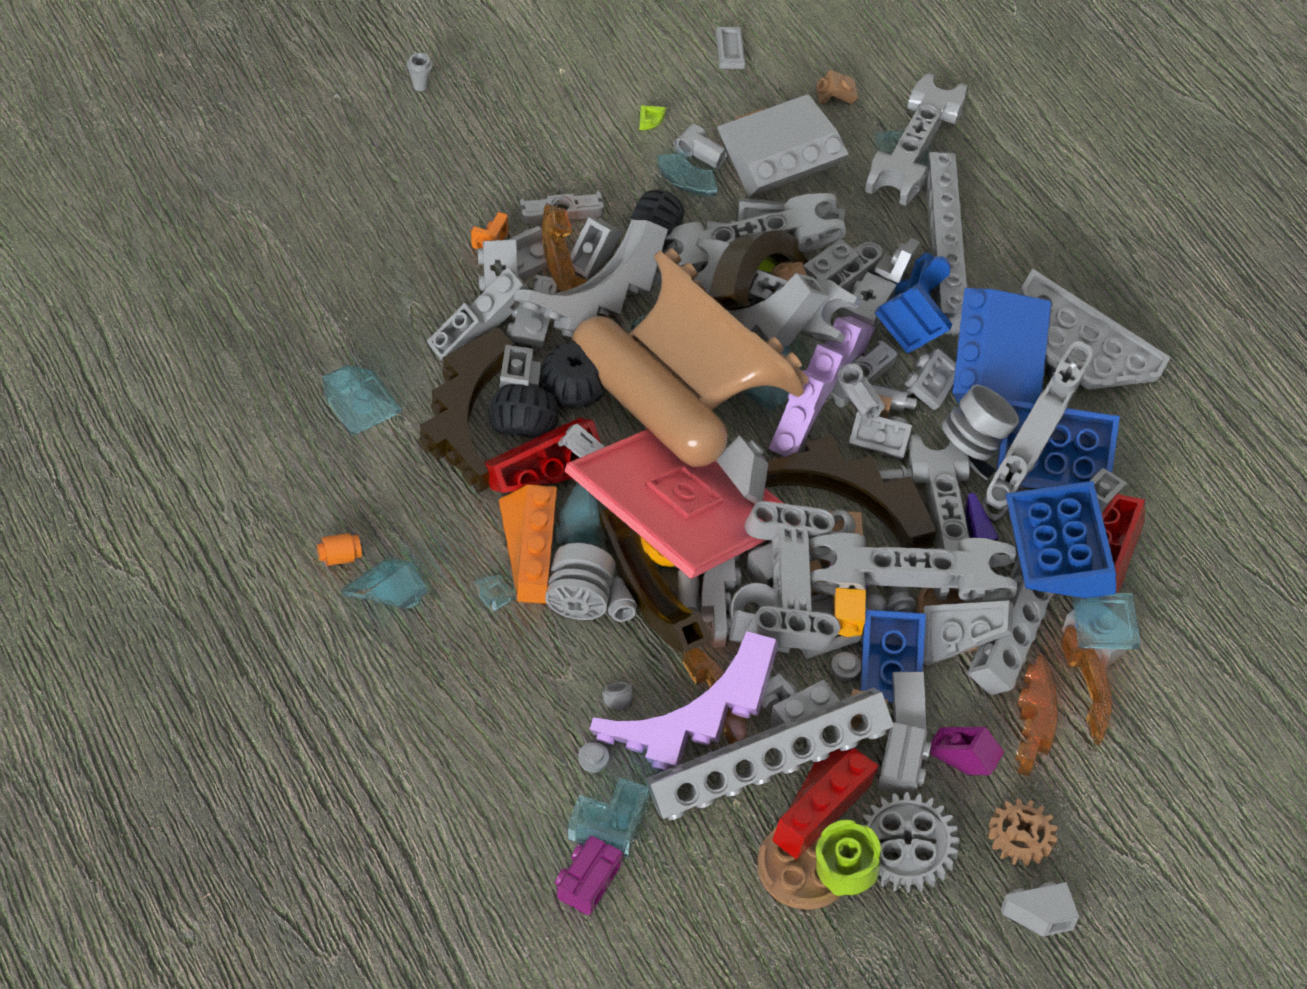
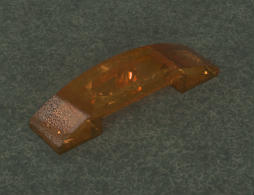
M547 204L544 206L542 220L545 258L557 286L562 292L568 291L586 283L587 280L576 276L565 237L573 233L566 209Z
M1069 626L1065 629L1061 645L1069 668L1081 667L1093 703L1086 721L1094 745H1099L1105 735L1111 715L1112 703L1108 678L1093 647L1074 627Z
M698 648L683 653L682 662L695 685L707 681L711 688L725 673L713 659ZM730 708L727 712V718H725L723 731L729 744L746 738L745 717L733 714Z

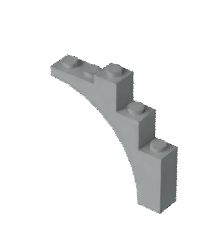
M631 220L624 240L615 255L599 273L586 283L571 290L554 294L516 289L513 300L523 303V309L537 313L539 310L545 312L544 317L555 320L553 327L563 331L562 336L572 339L573 332L582 321L596 315L608 317L609 313L620 314L626 292L638 294V291L650 292L657 268L654 255L658 251H662L668 229L648 220Z
M796 273L779 291L768 299L748 308L727 311L752 333L755 332L761 339L768 341L775 337L782 345L789 346L827 299L828 295L814 277Z

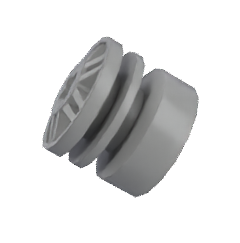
M977 384L972 385L960 400V406L954 407L950 415L943 421L942 427L952 443L964 453L979 460H988L1000 446L1001 439L1007 438L1017 426L1019 418L1014 408L1002 396L988 387Z
M569 543L561 546L555 552L551 569L552 576L549 578L545 601L548 606L556 613L571 619L593 620L601 617L607 610L610 586L614 577L615 561L613 557L605 550L590 544Z

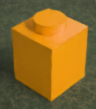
M835 589L832 615L839 622V635L844 637L862 636L865 623L866 590Z

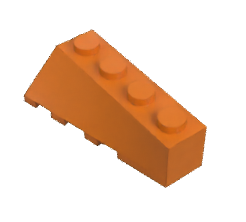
M526 485L499 499L517 602L547 604L545 597L550 578L557 487Z

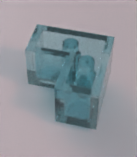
M619 778L610 804L579 795L569 820L568 839L585 844L589 836H594L604 841L606 845L609 844L621 850L623 857L628 858L648 806L650 787Z

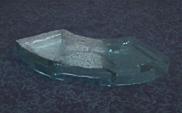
M683 153L657 155V164L661 173L673 185L689 193L717 196V186L713 170L694 167L685 159Z

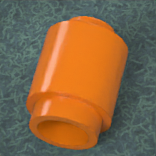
M344 533L321 537V543L317 544L319 561H324L326 566L355 562L356 558H361L362 551L358 534Z

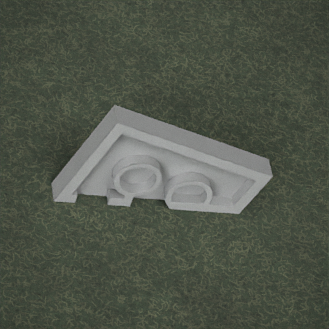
M1008 600L924 606L926 620L923 665L927 667L1011 634L1013 603Z

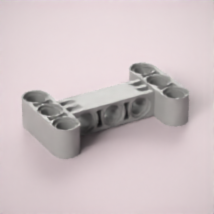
M760 501L755 504L745 520L744 527L746 532L753 538L772 540L774 607L764 606L760 608L749 623L747 632L774 638L777 640L778 646L815 651L827 649L839 633L840 625L833 615L812 612L809 539L829 535L835 524L834 517L830 512L820 508Z

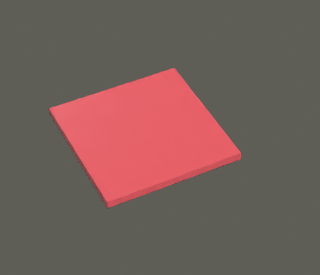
M649 429L567 463L564 470L691 579L767 541L753 538L746 532L744 527L745 520L755 504L741 494L717 461L707 466L692 467L683 463ZM765 488L763 501L783 503Z

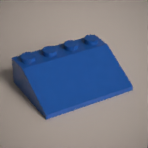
M964 288L953 395L958 404H960V400L972 385L977 384L988 387L1005 400L1036 403L1043 391L1051 301L994 289Z
M1006 400L1018 414L1019 423L1007 438L1001 439V444L998 447L996 472L1004 461L1008 450L1035 403ZM1067 408L1021 487L1041 489L1089 482L1102 468L1112 473L1120 416Z
M1093 481L1006 494L1025 589L1081 598L1116 594V571Z

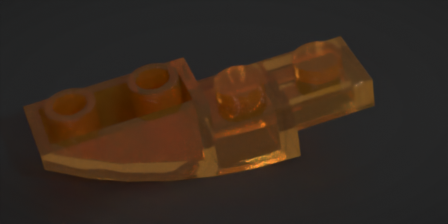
M1039 654L1035 665H1028L1024 681L1028 682L1029 686L1027 690L1022 688L1017 706L1022 707L1019 719L1025 720L1022 734L1026 735L1027 739L1025 743H1019L1015 760L1020 761L1017 773L1029 776L1037 751L1048 755L1057 725L1058 709L1055 683L1045 657Z

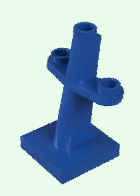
M923 253L920 258L915 260L910 279L901 280L899 283L893 282L897 284L894 298L880 305L875 310V315L907 354L946 333L952 327V323L930 297V291L950 274L951 265L945 257H934L930 253Z

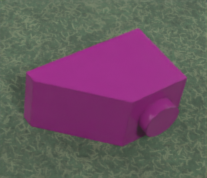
M940 727L931 741L929 754L967 775H991L996 769L1004 751L986 727Z

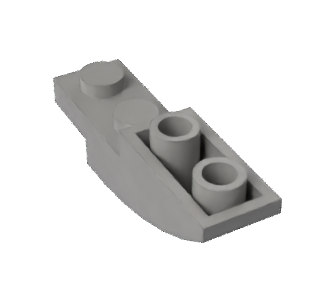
M507 267L470 306L464 303L427 340V343L440 360L443 361L444 356L498 327L514 312L511 305L516 301L513 300L516 289L527 290L528 287L514 270Z
M739 555L705 572L700 613L704 622H712L713 647H725L726 637L731 634L732 619L726 618V610H729L730 597L734 595L735 585H740L741 570L740 568H735V561L739 560Z

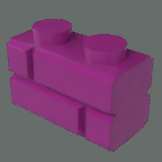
M589 836L585 844L579 843L571 856L573 863L569 869L562 868L555 881V885H557V898L571 907L574 906L575 909L588 916L592 914L621 868L623 861L621 850L609 844L606 845L604 841L594 836Z

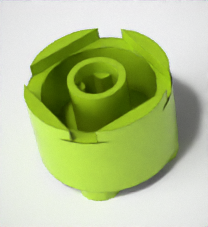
M841 820L830 824L821 833L816 846V870L821 882L833 894L837 896L859 894L876 883L880 871L881 846L875 832L866 825L864 827L856 824L855 821Z

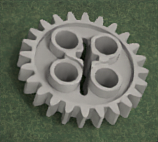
M905 792L904 800H899L898 796L894 793L892 794L891 803H888L883 797L880 799V809L874 805L870 806L872 816L863 814L862 822L864 825L862 826L865 827L866 825L871 828L879 841H884L883 844L880 843L879 875L882 876L881 886L884 887L891 881L893 882V891H897L900 884L905 885L906 892L910 893L911 885L916 884L921 892L923 891V882H927L930 886L935 887V876L944 880L946 878L944 869H953L954 862L951 859H957L958 850L955 848L959 847V838L954 837L957 835L958 828L957 826H950L952 815L942 817L944 814L943 805L936 809L933 808V798L923 803L922 794H918L915 800H911L909 793ZM887 824H895L899 827V829L895 831H889L885 829L884 826ZM919 824H926L931 829H929L928 831H920L916 828V826ZM904 840H910L911 844H905ZM888 853H895L899 858L888 860L884 856ZM920 853H926L931 856V859L922 861L916 856Z

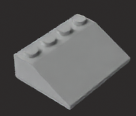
M809 94L717 127L749 198L837 166L848 155L838 131Z

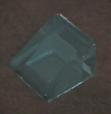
M500 575L479 578L475 581V592L492 612L516 598L515 592Z

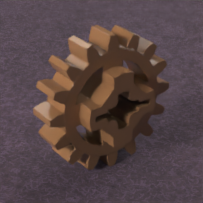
M1019 798L1014 806L1006 801L1002 809L998 807L995 809L988 825L991 828L988 833V839L994 840L992 849L1002 850L1001 859L1007 856L1012 857L1013 865L1017 863L1018 859L1023 860L1025 867L1029 866L1031 859L1037 864L1041 863L1043 856H1050L1052 847L1055 846L1057 841L1055 834L1058 828L1055 825H1050L1053 816L1043 815L1044 806H1040L1038 809L1033 808L1032 800L1027 805H1023ZM1006 821L1007 830L1003 832V823ZM1042 832V842L1039 844L1038 835Z

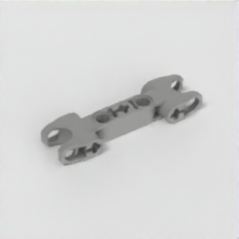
M928 72L916 83L907 106L908 109L916 112L893 153L889 154L880 150L876 153L872 160L865 192L873 194L883 186L895 187L901 192L899 204L905 206L919 194L928 173V167L921 165L920 162L943 121L954 125L958 123L962 115V108L969 85L959 83L952 90L940 89L934 83L936 74Z
M804 194L789 199L784 205L785 211L753 217L705 230L703 224L699 222L679 225L665 239L676 242L671 243L662 252L666 253L670 248H673L682 260L677 265L683 266L689 262L698 273L705 269L709 261V255L696 246L699 238L721 240L730 244L734 239L747 233L780 230L791 234L799 240L798 249L800 251L809 252L822 249L846 236V227L844 221L839 219H821L837 209L834 194ZM823 202H830L826 206L818 207ZM838 229V231H836L835 233H826L830 230Z
M699 238L696 246L709 255V261L705 269L698 272V276L694 279L701 282L706 289V293L709 295L715 269L729 243L721 240ZM756 270L751 282L748 298L762 302L774 294L770 290L775 289L777 292L788 281ZM816 276L815 280L827 293L828 297L800 333L816 340L842 343L845 335L831 326V317L841 307L859 309L862 301L857 296L838 286L835 282Z
M1077 341L1068 347L1046 389L1042 391L1013 441L1004 461L992 479L981 504L991 522L995 523L1005 516L1008 511L1006 494L1018 492L1026 476L1036 464L1085 375L1093 355L1091 346ZM1082 350L1086 354V361L1084 362L1074 356H1070L1071 352ZM986 504H990L998 510L1002 509V511L998 514H992L987 510Z
M910 434L907 468H911L914 484L925 483L932 522L936 529L937 549L958 551L959 542L969 538L958 482H967L969 479L968 456L955 446L949 438L946 441L945 449L932 450L924 445L918 434ZM933 588L939 601L947 600L949 588Z
M835 533L809 539V555L830 561L833 564L830 568L810 572L811 590L834 596L836 588L865 590V584L898 587L959 588V598L963 601L974 603L992 602L1016 597L1017 581L1010 577L997 575L991 570L994 567L1007 566L1015 562L1016 547L1007 543L987 538H966L959 542L958 551H950L944 549L866 547L865 538L856 533ZM997 553H1006V555H998Z

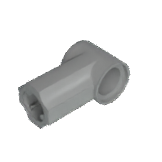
M691 124L674 141V147L681 156L685 158L695 156L714 168L720 169L728 157L727 149L709 139L704 129L696 124Z
M854 363L844 365L838 372V379L844 394L850 398L864 420H872L879 416L885 405L864 376L862 368ZM857 379V381L849 383L851 380Z

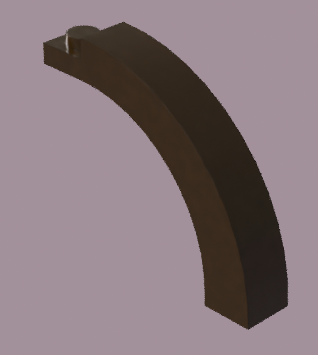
M770 230L741 235L734 239L723 252L713 275L709 295L724 309L747 306L751 282L757 268L765 258L775 266L780 263L802 262L804 265L809 260L798 251L799 240L787 232Z
M608 508L598 511L597 515L606 536L604 542L609 554L615 561V568L634 598L637 608L651 628L669 646L683 653L710 642L711 639L701 613L694 612L685 607L669 590L654 567L649 555L643 549L640 535Z

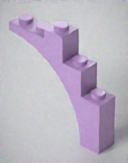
M852 316L837 317L835 319L833 327L845 335L843 342L826 341L824 344L817 345L807 370L803 371L809 379V382L803 386L804 394L797 398L789 393L788 404L769 446V450L782 456H788L795 452L800 453L816 417L839 380V370L844 365L851 364L853 360L866 351L875 330L874 326Z
M746 631L739 651L726 672L707 692L690 704L666 715L639 721H613L593 717L590 730L597 736L596 740L599 742L614 745V742L618 741L625 743V748L638 753H643L644 749H647L645 757L649 763H652L651 768L662 772L680 765L689 736H692V741L703 745H710V741L719 743L729 708L732 709L733 714L740 717L749 718L750 714L759 715L778 649L777 640Z

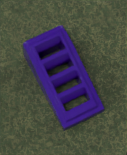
M968 494L964 512L969 537L998 541L999 536L976 494Z

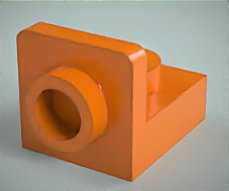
M498 212L494 220L489 221L486 230L474 226L471 230L472 247L475 249L483 248V241L505 240L509 233L508 214Z

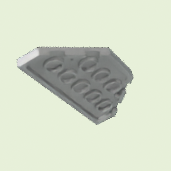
M1034 269L1029 272L1017 292L1019 295L1048 300L1052 303L1046 363L1057 368L1068 347L1077 341L1092 347V359L1080 385L1088 390L1155 382L1162 375L1171 358ZM1074 350L1070 354V356H1074L1084 362L1087 359L1085 352L1082 350Z

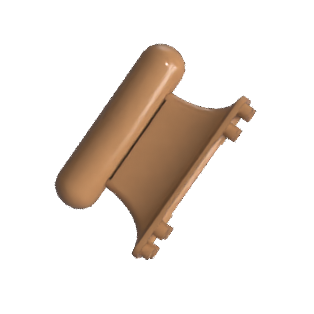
M670 248L666 253L658 251L654 255V259L661 272V291L654 307L637 327L628 334L614 320L605 316H595L582 321L573 332L571 341L579 344L599 372L600 384L683 463L692 467L707 466L719 459L726 450L728 440L727 427L712 412L714 408L733 395L758 386L781 388L799 398L804 394L803 386L809 382V379L799 369L802 363L795 354L790 352L785 357L781 353L784 347L775 337L765 342L755 332L752 333L706 293V289L701 282L694 279L698 276V273L689 262L683 266L677 265L682 260L673 248Z

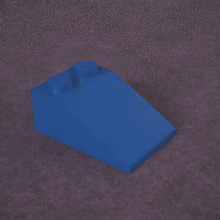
M865 610V623L862 632L860 691L875 688L883 693L884 699H887L889 703H893L892 673L923 672L926 614Z

